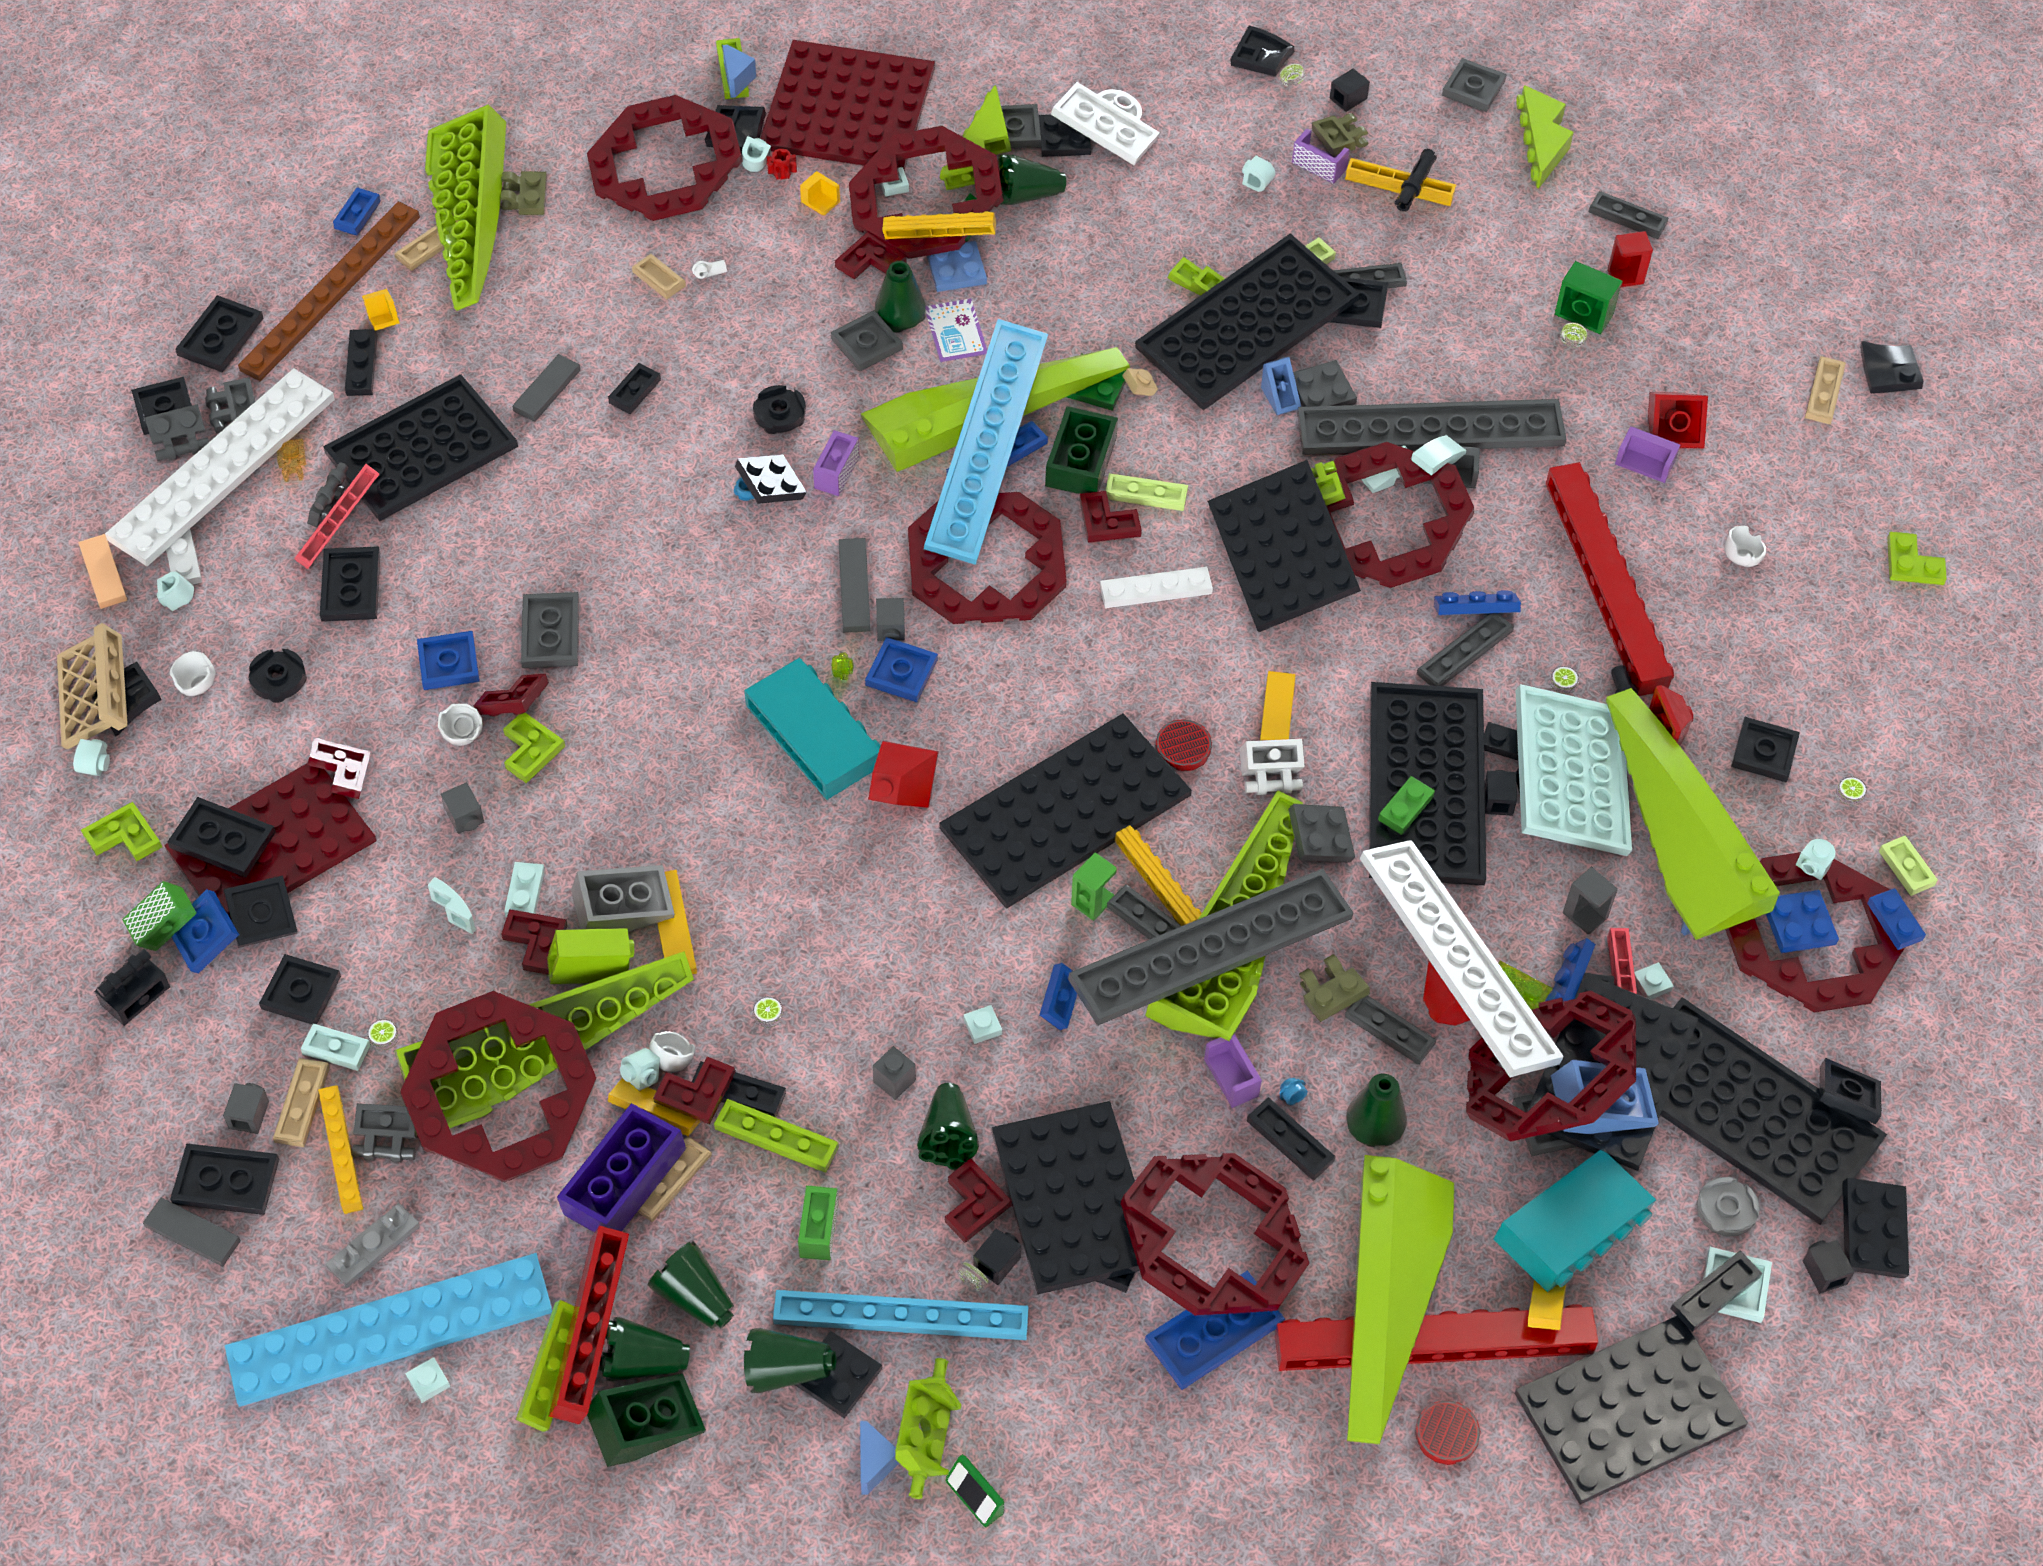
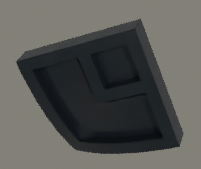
M1249 25L1230 58L1231 66L1276 77L1281 67L1293 55L1295 50L1292 44L1281 37Z
M717 105L716 112L733 119L741 153L747 137L760 139L766 117L764 107ZM708 131L704 140L707 147H713L710 131Z
M1861 341L1860 349L1863 368L1870 394L1923 388L1924 380L1911 345L1889 346Z
M138 662L124 668L127 725L143 711L162 700ZM97 691L95 692L94 696L92 697V700H93L94 702H95V700H96L97 697H98ZM110 727L115 737L120 735V733L125 729L123 728L118 731L117 729Z

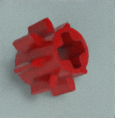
M787 149L774 150L772 156H767L768 174H773L777 180L790 179L792 173H797L796 155H791Z

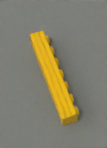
M1351 158L1346 170L1345 180L1400 193L1402 183L1408 180L1411 173ZM1426 177L1421 185L1422 189L1419 196L1415 198L1451 207L1456 184Z
M988 211L965 214L890 216L883 218L882 230L885 239L995 235L996 218L994 212Z
M1131 825L1118 831L1115 835V843L1176 922L1184 926L1198 920L1202 914L1201 911L1192 905L1191 898L1182 892L1180 884L1174 882L1170 871L1164 869L1159 857L1154 856L1151 852L1149 844L1142 841L1140 833L1134 830Z
M338 1085L318 1089L342 1210L344 1214L363 1210Z

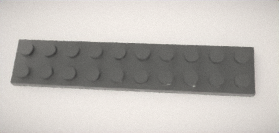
M1559 399L1298 407L1297 410L1302 455L1353 453L1384 442L1400 447L1405 445L1407 449L1416 451L1428 442L1445 435L1460 446L1480 449L1565 446L1567 441Z
M1322 868L1069 972L1068 980L1097 1026L1349 921L1352 919L1354 912Z

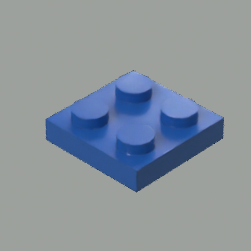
M473 631L417 639L424 690L480 682Z
M886 637L865 678V686L918 702L938 661V654Z
M208 889L192 903L197 914L171 937L190 971L198 974L239 936L216 893Z
M1820 890L1780 895L1773 911L1766 914L1780 953L1833 946L1839 940Z

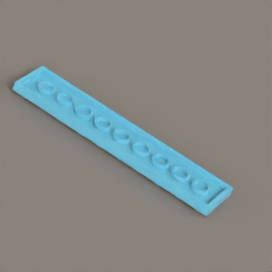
M997 319L924 544L925 550L976 565L1048 338L1047 333Z
M537 1253L224 1346L238 1406L241 1407L551 1314L552 1307Z

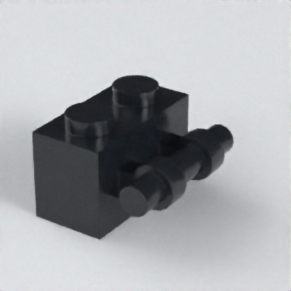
M145 949L141 950L137 955L132 954L128 957L124 965L115 973L110 972L104 977V981L94 991L100 1005L123 1026L170 988L165 973L149 960L152 957Z

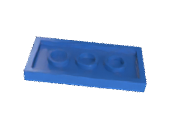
M1248 1270L1240 1275L1253 1285L1257 1284ZM1185 1310L1147 1334L1145 1342L1180 1389L1183 1390L1274 1331L1277 1323H1282L1285 1321V1318L1279 1310L1196 1316Z

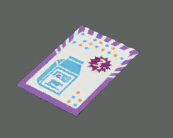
M971 298L925 306V312L940 362L985 355L987 353V347Z

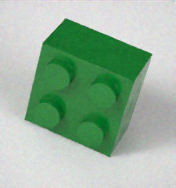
M1575 261L1562 280L1554 315L1601 335L1614 315L1622 280Z

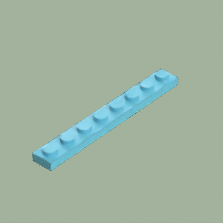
M776 1290L773 1324L1027 1340L1029 1306Z

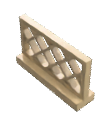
M101 623L94 627L93 636L57 655L61 746L65 749L78 745L80 739L87 740L110 727L119 731L127 726L122 635ZM95 646V652L92 655V657H87L91 649ZM77 656L68 670L67 661ZM84 661H88L82 674L78 675L77 673ZM96 667V675L91 681L89 677ZM75 677L78 678L73 689L69 692V686ZM85 684H90L83 697H78ZM97 691L98 697L94 704H92L90 701ZM76 700L80 701L73 714L70 715V709ZM90 706L91 709L83 721L79 720L86 707ZM99 712V719L101 721L91 726ZM76 724H81L76 734L71 736V732Z

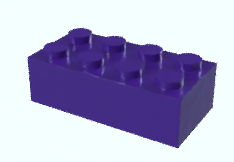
M631 1103L557 1196L563 1215L592 1232H595L598 1226L622 1232L687 1149L681 1130Z

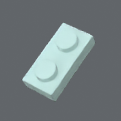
M514 863L504 910L505 917H507L509 909L536 914L545 871L544 864Z
M313 1024L301 1047V1052L309 1057L359 1071L371 1045L367 1039Z

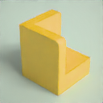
M818 171L800 185L801 202L821 215H826L840 203V186Z
M387 288L362 296L368 319L374 330L400 323L394 301Z

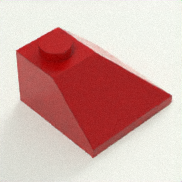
M1649 392L1648 423L1650 434L1680 444V448L1705 449L1708 395Z
M1662 685L1656 686L1649 709L1680 746L1688 733L1691 722H1693V711L1690 706L1686 705L1682 695Z
M882 741L872 773L868 800L893 805L929 808L939 751Z
M1429 960L1423 1001L1429 1010V1016L1437 1023L1452 1026L1470 1021Z

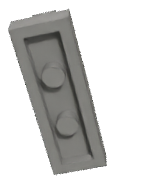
M398 1203L329 1260L326 1266L348 1288L420 1227V1224Z

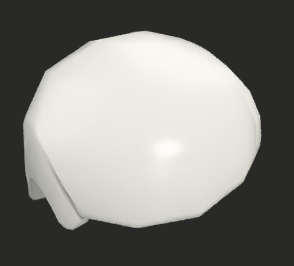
M1735 526L1729 530L1724 547L1727 558L1733 563L1744 567L1758 565L1766 555V546L1761 541V536H1752L1749 533L1748 526Z
M197 651L184 653L175 660L170 669V675L175 687L186 696H197L205 693L213 685L216 675L215 668L204 653Z
M451 704L447 709L439 713L438 729L442 737L452 745H468L482 732V718L477 709L468 704Z
M665 1031L654 1034L649 1050L660 1058L659 1068L661 1070L675 1073L684 1070L692 1062L695 1045H690L687 1039L678 1033Z

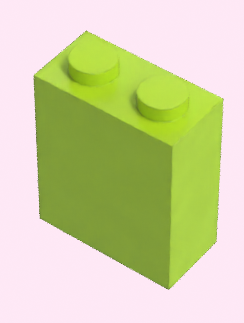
M628 928L556 930L547 957L550 984L593 983L628 971L629 959L634 957V941L629 939Z

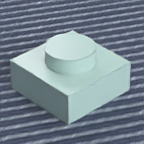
M903 167L898 168L900 180L880 183L885 197L909 192V183Z
M1659 962L1634 972L1636 986L1645 998H1656L1671 992L1674 987Z
M992 1005L963 1014V1020L974 1044L1002 1035V1028Z
M434 1357L405 1373L421 1403L450 1387L447 1378Z

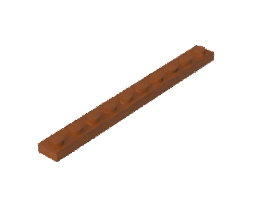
M398 201L238 364L239 371L261 382L420 218L419 211Z

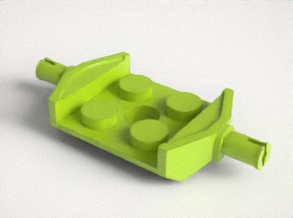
M944 1358L935 1359L933 1375L931 1377L911 1380L908 1385L895 1450V1460L909 1471L908 1475L913 1477L909 1496L914 1499L923 1498L925 1480L928 1477L949 1475V1470L940 1465L950 1413L953 1410H960L962 1405L951 1387L946 1383L945 1376L949 1361H946Z

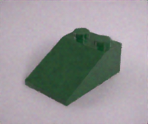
M683 1373L598 1391L590 1402L587 1414L607 1467L636 1461L706 1431Z

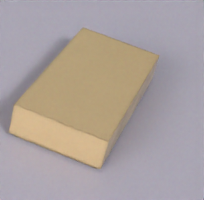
M652 254L632 266L633 273L666 300L686 287L684 279Z

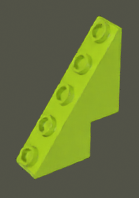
M995 85L991 91L987 92L980 110L975 112L971 125L965 129L962 137L998 155L1012 150ZM947 165L943 166L940 172V180L944 181L946 190L975 184L973 166L955 170H948Z
M1524 85L1522 94H1517L1516 106L1517 109H1521L1520 126L1525 128L1523 141L1524 145H1528L1527 161L1532 163L1531 181H1535L1536 187L1539 189L1569 151L1574 132L1559 125L1563 120L1565 103Z

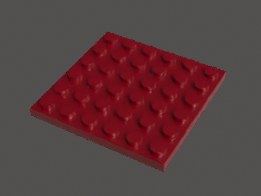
M792 40L760 139L771 146L770 151L772 152L777 149H787L792 155L865 166L893 135L917 130L934 73L935 61ZM908 159L897 160L898 168L903 167L905 171Z

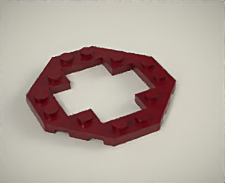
M678 95L627 106L587 152L596 196L604 200L609 198L615 201L616 205L631 212L636 210L643 213L645 218L652 221L702 210L707 205L710 195L714 191L717 192L728 180L730 171L734 167L738 168L743 162L733 119ZM681 119L686 137L710 131L716 160L692 166L696 180L695 185L648 196L643 178L619 183L613 154L637 149L633 130Z
M944 126L893 135L849 182L854 228L862 233L864 231L870 232L907 255L908 259L959 250L965 244L967 236L885 239L882 230L883 218L890 216L901 217L903 214L878 216L875 184L900 180L897 160L946 152L948 170L973 166L977 199L952 203L953 213L990 212L994 207L997 208L1003 202L997 155Z
M1384 442L1335 459L1334 463L1337 470L1334 472H1337L1345 499L1326 506L1354 575L1363 579L1368 577L1377 580L1379 585L1392 588L1442 572L1450 552L1455 549L1463 534L1464 527L1474 515V505L1455 465L1446 463L1433 475H1430L1411 460L1412 454L1415 451ZM1395 468L1405 488L1431 480L1446 516L1423 523V530L1430 545L1380 561L1371 540L1345 548L1331 512L1354 505V499L1347 485L1348 483Z
M1020 492L998 493L989 522L990 525L1003 514L1039 539L1025 552V559L1042 571L1012 599H1008L989 585L971 602L935 576L948 563V556L924 549L938 501L908 527L912 595L952 624H965V621L981 620V623L1003 622V619L1019 618V621L1032 620L1066 588L1067 580L1060 519Z
M1801 852L1765 857L1760 860L1775 886L1819 880L1814 876L1806 874L1800 867L1796 866ZM1833 859L1828 872L1822 878L1826 883L1833 904L1861 899L1878 943L1876 945L1854 948L1852 955L1860 974L1807 982L1799 957L1770 961L1755 918L1725 929L1741 972L1750 977L1753 975L1767 983L1766 986L1787 998L1791 996L1804 1004L1803 1007L1814 1013L1871 1004L1905 949L1897 950L1867 904L1870 897L1891 889Z
M1591 990L1578 993L1576 999L1563 1001L1562 998L1541 1002L1539 1003V1008L1531 1009L1545 1031L1552 1038H1555L1573 1019L1606 1034L1590 1051L1594 1060L1606 1065V1067L1569 1103L1547 1093L1527 1113L1495 1096L1512 1077H1509L1504 1068L1497 1065L1498 1059L1481 1037L1469 1049L1468 1059L1471 1062V1067L1467 1078L1469 1101L1466 1102V1112L1469 1118L1509 1142L1594 1123L1636 1082V1018L1631 1010Z
M491 991L435 1013L400 1090V1094L423 1150L448 1158L454 1163L474 1171H480L505 1183L563 1158L596 1082V1075L574 1023L496 991ZM505 1021L516 1048L545 1037L567 1090L539 1101L549 1130L493 1152L482 1124L452 1136L431 1082L459 1070L448 1044L449 1042Z
M1222 1153L1221 1157L1192 1154L1183 1155L1181 1158L1167 1159V1156H1154L1120 1202L1142 1279L1195 1316L1277 1311L1310 1263L1307 1253L1303 1252L1299 1241L1301 1234L1295 1215H1291L1288 1207L1289 1197L1286 1188L1235 1153ZM1217 1179L1267 1213L1255 1230L1254 1235L1279 1252L1256 1285H1253L1228 1268L1213 1288L1162 1252L1176 1231L1151 1213L1175 1181L1202 1198Z

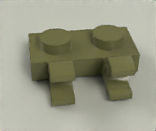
M1353 113L1346 114L1339 119L1333 115L1312 122V131L1333 157L1339 155L1344 148L1352 151L1356 149V146L1363 148L1368 145V141L1365 137H1362L1368 134L1365 127L1360 126L1356 128L1354 124H1351L1357 121Z
M510 171L503 172L502 210L519 209V215H544L547 173L542 171H521V176H517ZM513 191H520V193L517 195Z
M1334 954L1324 959V963L1328 966L1324 970L1331 980L1323 985L1319 984L1316 976L1309 968L1299 973L1300 978L1303 980L1300 982V985L1307 993L1303 995L1304 1003L1320 1022L1370 994V987L1352 967L1345 971L1341 962Z

